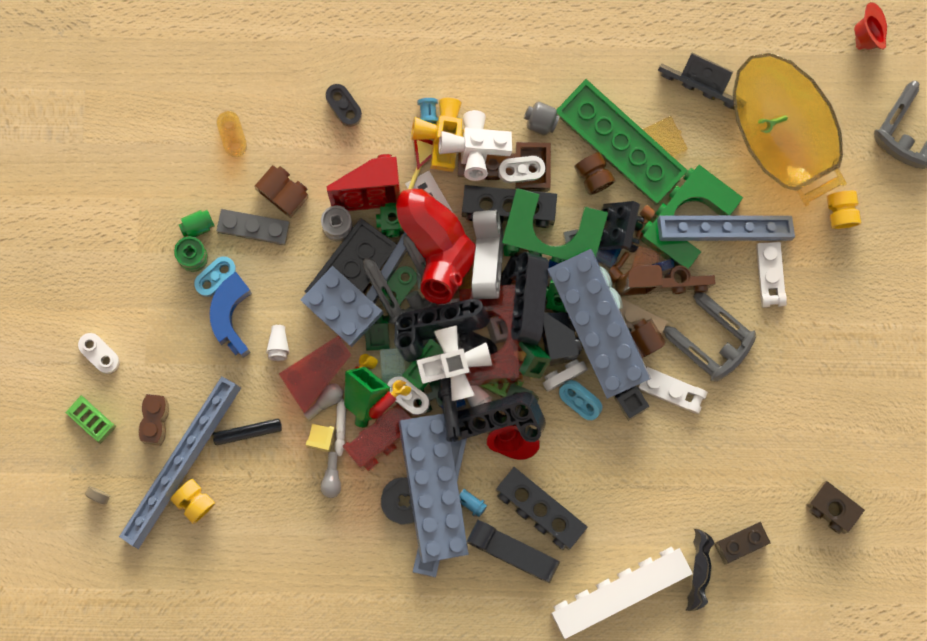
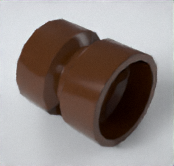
M600 152L584 158L574 166L579 177L586 179L584 185L589 195L605 190L616 181L612 173L608 169H604L606 162Z

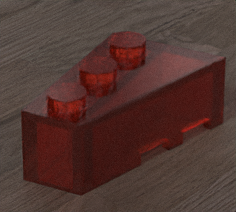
M339 335L278 373L304 414L349 359L351 354Z
M397 403L376 419L370 427L359 432V436L350 443L346 442L342 447L362 472L365 469L369 472L379 464L377 459L383 454L389 456L398 448L396 444L401 440L398 421L411 418L400 404Z

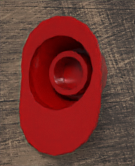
M874 2L866 5L864 18L854 27L856 48L858 50H872L875 48L884 50L886 48V18L881 8Z
M516 424L493 430L486 439L490 450L516 460L531 458L540 448L539 439L535 442L524 440Z

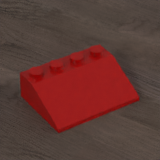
M391 154L378 155L377 158L369 160L326 186L331 206L338 205L348 211L380 209V207H385L386 203H397L398 196L401 193L397 157H392Z

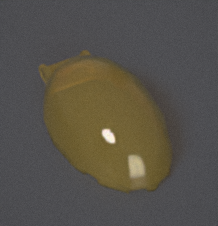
M772 53L750 56L737 70L732 94L736 123L749 153L763 172L782 187L796 191L805 207L812 200L836 187L847 185L839 170L843 158L841 128L832 104L815 80L789 59ZM784 115L787 116L788 120L773 126L771 132H760V130L767 128L766 122L758 123L760 119L771 120ZM832 171L836 174L837 177L806 194L801 190V188Z

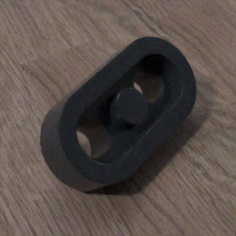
M341 84L331 85L326 91L327 103L342 124L348 127L356 126L362 119L361 108L345 86ZM340 94L342 96V98L338 101L333 99L334 95ZM350 112L355 114L354 118L348 119L346 117V115Z

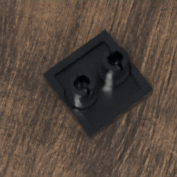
M627 201L603 204L601 211L607 212L608 215L598 250L625 249L631 253L637 251L638 246L636 245H639V240L633 238L634 230L640 231L643 227L641 223H644V218L638 216L639 203Z

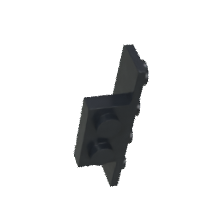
M692 52L683 72L662 63L659 66L658 71L662 72V77L671 81L675 78L683 82L682 86L694 91L696 88L703 91L702 95L711 100L718 98L724 101L723 105L730 109H742L744 101L724 92L734 71Z

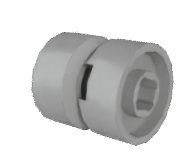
M337 205L331 206L323 212L321 225L326 237L336 242L343 241L353 229L348 210Z

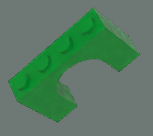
M698 165L695 170L693 168L688 170L683 177L685 183L681 188L677 185L669 195L672 198L667 205L663 203L655 215L658 217L674 216L675 211L681 205L688 202H700L720 216H730L743 197L701 165ZM657 218L653 223L649 221L641 231L644 234L641 241L675 267L685 266L689 269L701 253L699 249L688 241H660Z
M516 188L502 243L506 244V249L519 252L520 248L529 250L528 253L541 257L542 254L552 256L551 261L562 263L589 249H592L596 257L608 215L607 212L584 206L579 227L573 239L560 246L547 245L537 238L533 230V217L540 194Z

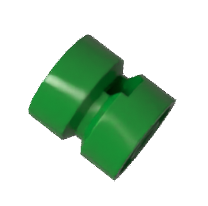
M184 237L175 245V258L186 271L197 272L207 264L208 253L202 242L196 237Z

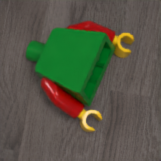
M362 354L359 357V367L356 366L352 370L345 371L344 405L355 415V425L361 428L367 427L370 420L381 418L383 413L397 400L396 397L398 395L407 396L411 392V387L404 386L406 384L405 381L396 380L392 386L393 391L390 393L391 387L367 369H374L378 363L376 358L368 354Z

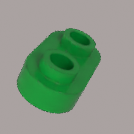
M402 266L395 271L387 284L391 291L396 294L399 306L402 305L406 296L416 285L417 274L413 268ZM403 274H408L410 276V279L408 281H403L401 279V276ZM383 288L382 292L389 305H391V301L388 299V295Z

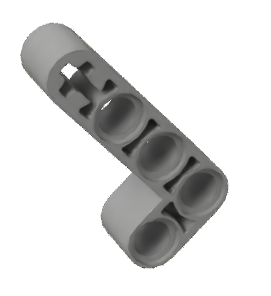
M498 210L476 211L473 213V226L476 235L472 278L473 298L478 300L498 299L504 243H502L504 236Z

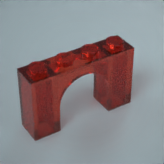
M515 284L500 286L498 299L480 300L489 316H496L505 321L508 335L504 346L495 354L490 355L492 366L468 367L469 372L465 373L470 386L523 382V375L519 372L524 362L522 360L523 350L518 345L519 341L513 340L511 337ZM472 288L459 289L460 301L474 299Z

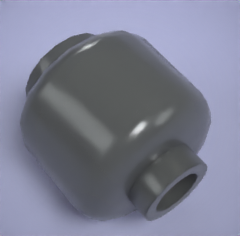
M536 102L533 107L528 106L524 115V119L527 120V128L544 136L549 132H554L560 117L557 115V110L554 107L542 102Z

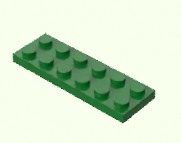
M587 79L556 109L557 115L560 116L559 118L596 152H600L606 161L655 205L688 172L683 165Z

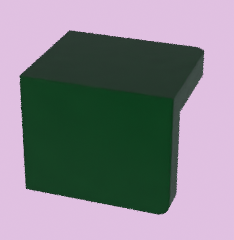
M519 342L518 345L526 353L519 372L523 376L541 379L551 358L538 344L531 345Z

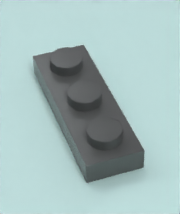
M221 209L216 231L221 234L286 245L290 222Z

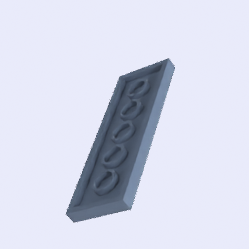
M592 249L549 268L548 271L606 398L608 399L650 380L651 377Z
M444 414L398 421L421 563L469 555L451 442L446 440Z

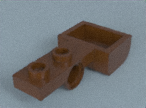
M516 142V153H511V156L487 154L485 165L488 175L484 180H501L498 175V168L506 159L537 156L545 164L544 174L534 181L516 182L515 190L518 188L536 192L550 191L551 143ZM458 153V177H465L466 164H461V153ZM530 165L528 167L531 173L536 172V168L534 166ZM506 168V174L513 175V170Z
M659 265L636 266L617 279L615 289L620 296L646 295L652 292L672 291V294H684L686 290H694V293L708 292V288L714 286L716 282L715 275L691 276L689 269L685 266H676L667 272L663 278L662 269ZM674 273L681 277V283L675 281Z

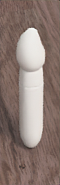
M341 399L337 404L336 441L334 447L338 456H342L345 448L346 407L344 399Z

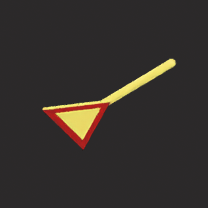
M414 140L417 167L408 189H413L421 167L431 159L432 140Z

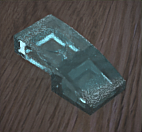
M381 349L382 381L388 384L394 377H403L402 375L405 372L404 358L398 349Z

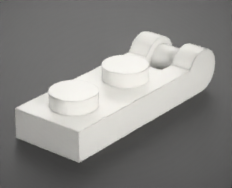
M781 242L757 243L756 250L762 308L778 304V307L786 306ZM769 290H776L777 295L770 296Z
M647 367L651 379L639 385L638 389L692 413H700L702 408L700 404L703 399H706L707 391ZM687 393L694 395L692 402L685 400Z

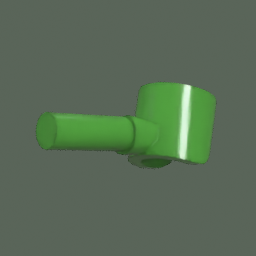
M784 115L771 120L760 119L758 121L759 124L767 123V128L760 130V132H771L773 126L787 121V116Z

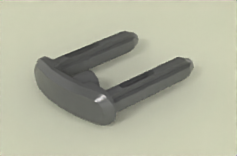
M914 80L906 85L880 129L874 130V138L877 144L895 159L918 169H926L927 141L919 153H914L910 150L915 143L911 136L904 134L899 142L895 141V138L892 137V134L919 92L920 84ZM900 108L901 112L899 113L893 125H891L890 120L894 116L897 109Z
M405 234L403 236V245L422 278L424 270L421 263L426 267L425 258L417 250L410 237ZM371 258L363 260V269L390 316L389 323L395 325L397 317L402 313L438 305L426 300V298L422 299L418 291H413L406 296L410 307L401 309L377 263ZM381 287H383L385 292L387 293L391 301V305H389L387 299L385 298L381 290Z
M698 292L693 296L696 304L741 341L740 347L736 350L731 344L726 343L719 354L727 361L723 366H719L676 328L666 326L663 333L666 339L711 376L710 381L718 382L732 373L742 363L755 342L756 332L755 330L749 331L706 293ZM719 314H721V315H722L723 317H725L729 322H731L736 328H738V330H736L734 327H732V326H731L727 321H725ZM689 349H692L696 354H698V355H699L703 360H705L708 364H705L704 362H702V361H701L697 356H695Z

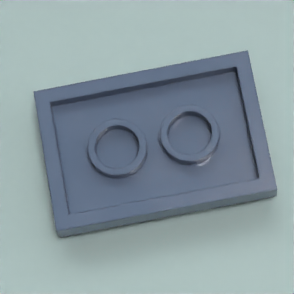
M333 266L301 298L302 303L351 347L384 314L379 307Z

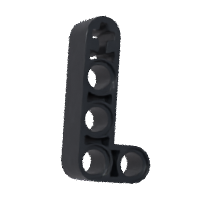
M528 252L510 259L506 267V277L516 280L511 337L519 342L537 345L541 340L543 332L549 262L545 257Z
M469 299L400 314L395 321L394 343L405 361L414 362L422 355L423 341L437 338L434 331L456 325L457 334L480 330L488 325L490 317L482 302L478 299Z
M521 392L458 411L462 439L516 424L524 440L535 442L541 437L546 425L545 417L535 396L529 392ZM521 404H522V405H525L528 409H525V408L521 407L520 405H521ZM529 425H533V426H535L537 429H533V428H531Z
M480 520L476 521L467 540L468 544L547 583L551 582L560 564V561L498 531L495 527Z

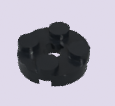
M407 477L393 479L383 489L381 496L382 510L392 522L400 525L414 523L411 499L409 500L410 505L408 507L405 505L400 507L398 505L400 495L404 497L410 496Z

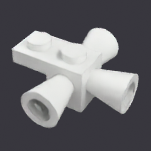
M477 110L468 111L463 115L465 125L463 137L444 131L440 132L439 154L461 152V164H466L464 176L472 181H479L487 177L488 172L485 165L487 154L511 156L512 153L511 132L483 130L486 116L483 112Z
M457 325L434 331L444 353L416 360L422 384L450 377L452 401L475 395L465 373L469 372L468 367L492 366L487 344L484 343L464 353L463 348L458 349Z

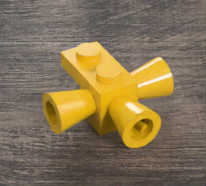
M442 98L439 100L440 116L435 125L414 117L411 140L433 139L431 169L453 172L455 169L456 152L439 154V137L441 131L463 137L465 129H461L462 119L457 118L462 104L458 99Z

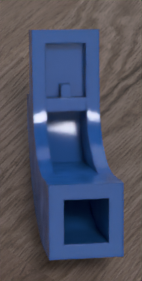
M234 272L222 282L213 296L210 306V323L213 333L221 346L229 340L230 343L227 346L236 356L240 353L244 358L251 352L234 331L232 315L237 305L250 296L252 292L237 272Z

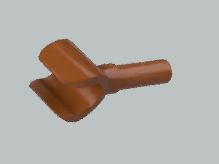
M648 205L639 213L644 218V223H641L643 224L642 229L653 219L655 214L654 210ZM642 229L636 234V237L640 239L643 235Z
M625 252L618 263L612 266L608 272L613 283L623 275L619 269L630 254L628 252Z

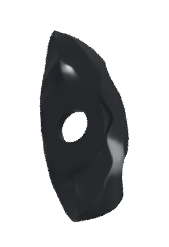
M694 529L695 539L693 544L696 555L692 589L687 596L688 606L686 611H696L708 604L705 589L711 577L712 565L709 552L714 545V540L709 534L700 529Z

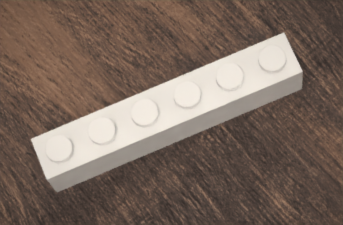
M670 547L660 552L661 557L653 561L650 557L638 563L639 569L632 572L628 568L617 574L619 579L611 583L607 579L597 584L598 590L590 594L588 590H585L575 595L576 601L568 604L565 600L554 606L555 611L551 615L563 639L692 575L693 573L680 548L673 550Z

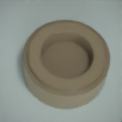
M91 486L88 487L85 493L89 499L104 505L107 504L110 495Z

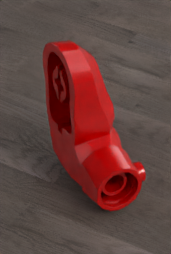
M423 189L403 190L398 196L396 204L397 218L401 228L414 242L417 250L426 261L420 291L426 300L436 304H446L451 301L461 286L462 280L470 270L475 259L476 245L465 234L458 217L431 194Z

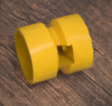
M840 191L827 195L828 209L833 212L830 214L832 229H846L862 224L860 211L855 208L859 204L856 191Z
M193 479L179 488L170 500L179 510L184 509V515L192 524H195L214 507L215 502L207 494L201 493L202 488Z

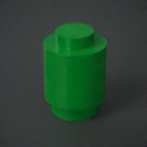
M199 210L181 218L182 223L178 224L184 237H198L209 232L210 228L215 227L208 210Z

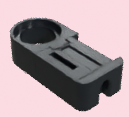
M473 331L464 332L459 335L460 341L463 343L461 348L464 349V353L486 343L491 361L498 357L497 346L491 339Z

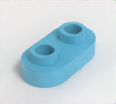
M228 257L217 258L196 277L194 282L196 291L205 297L214 295L222 282L236 272L234 262ZM223 266L229 268L227 273H221L220 269ZM205 282H211L209 289L203 288Z
M568 380L561 386L559 390L560 398L586 420H594L600 415L603 409L601 401L580 383Z

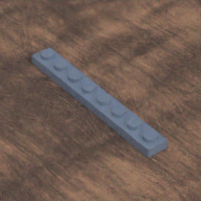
M221 376L119 536L121 539L137 549L140 548L241 387Z

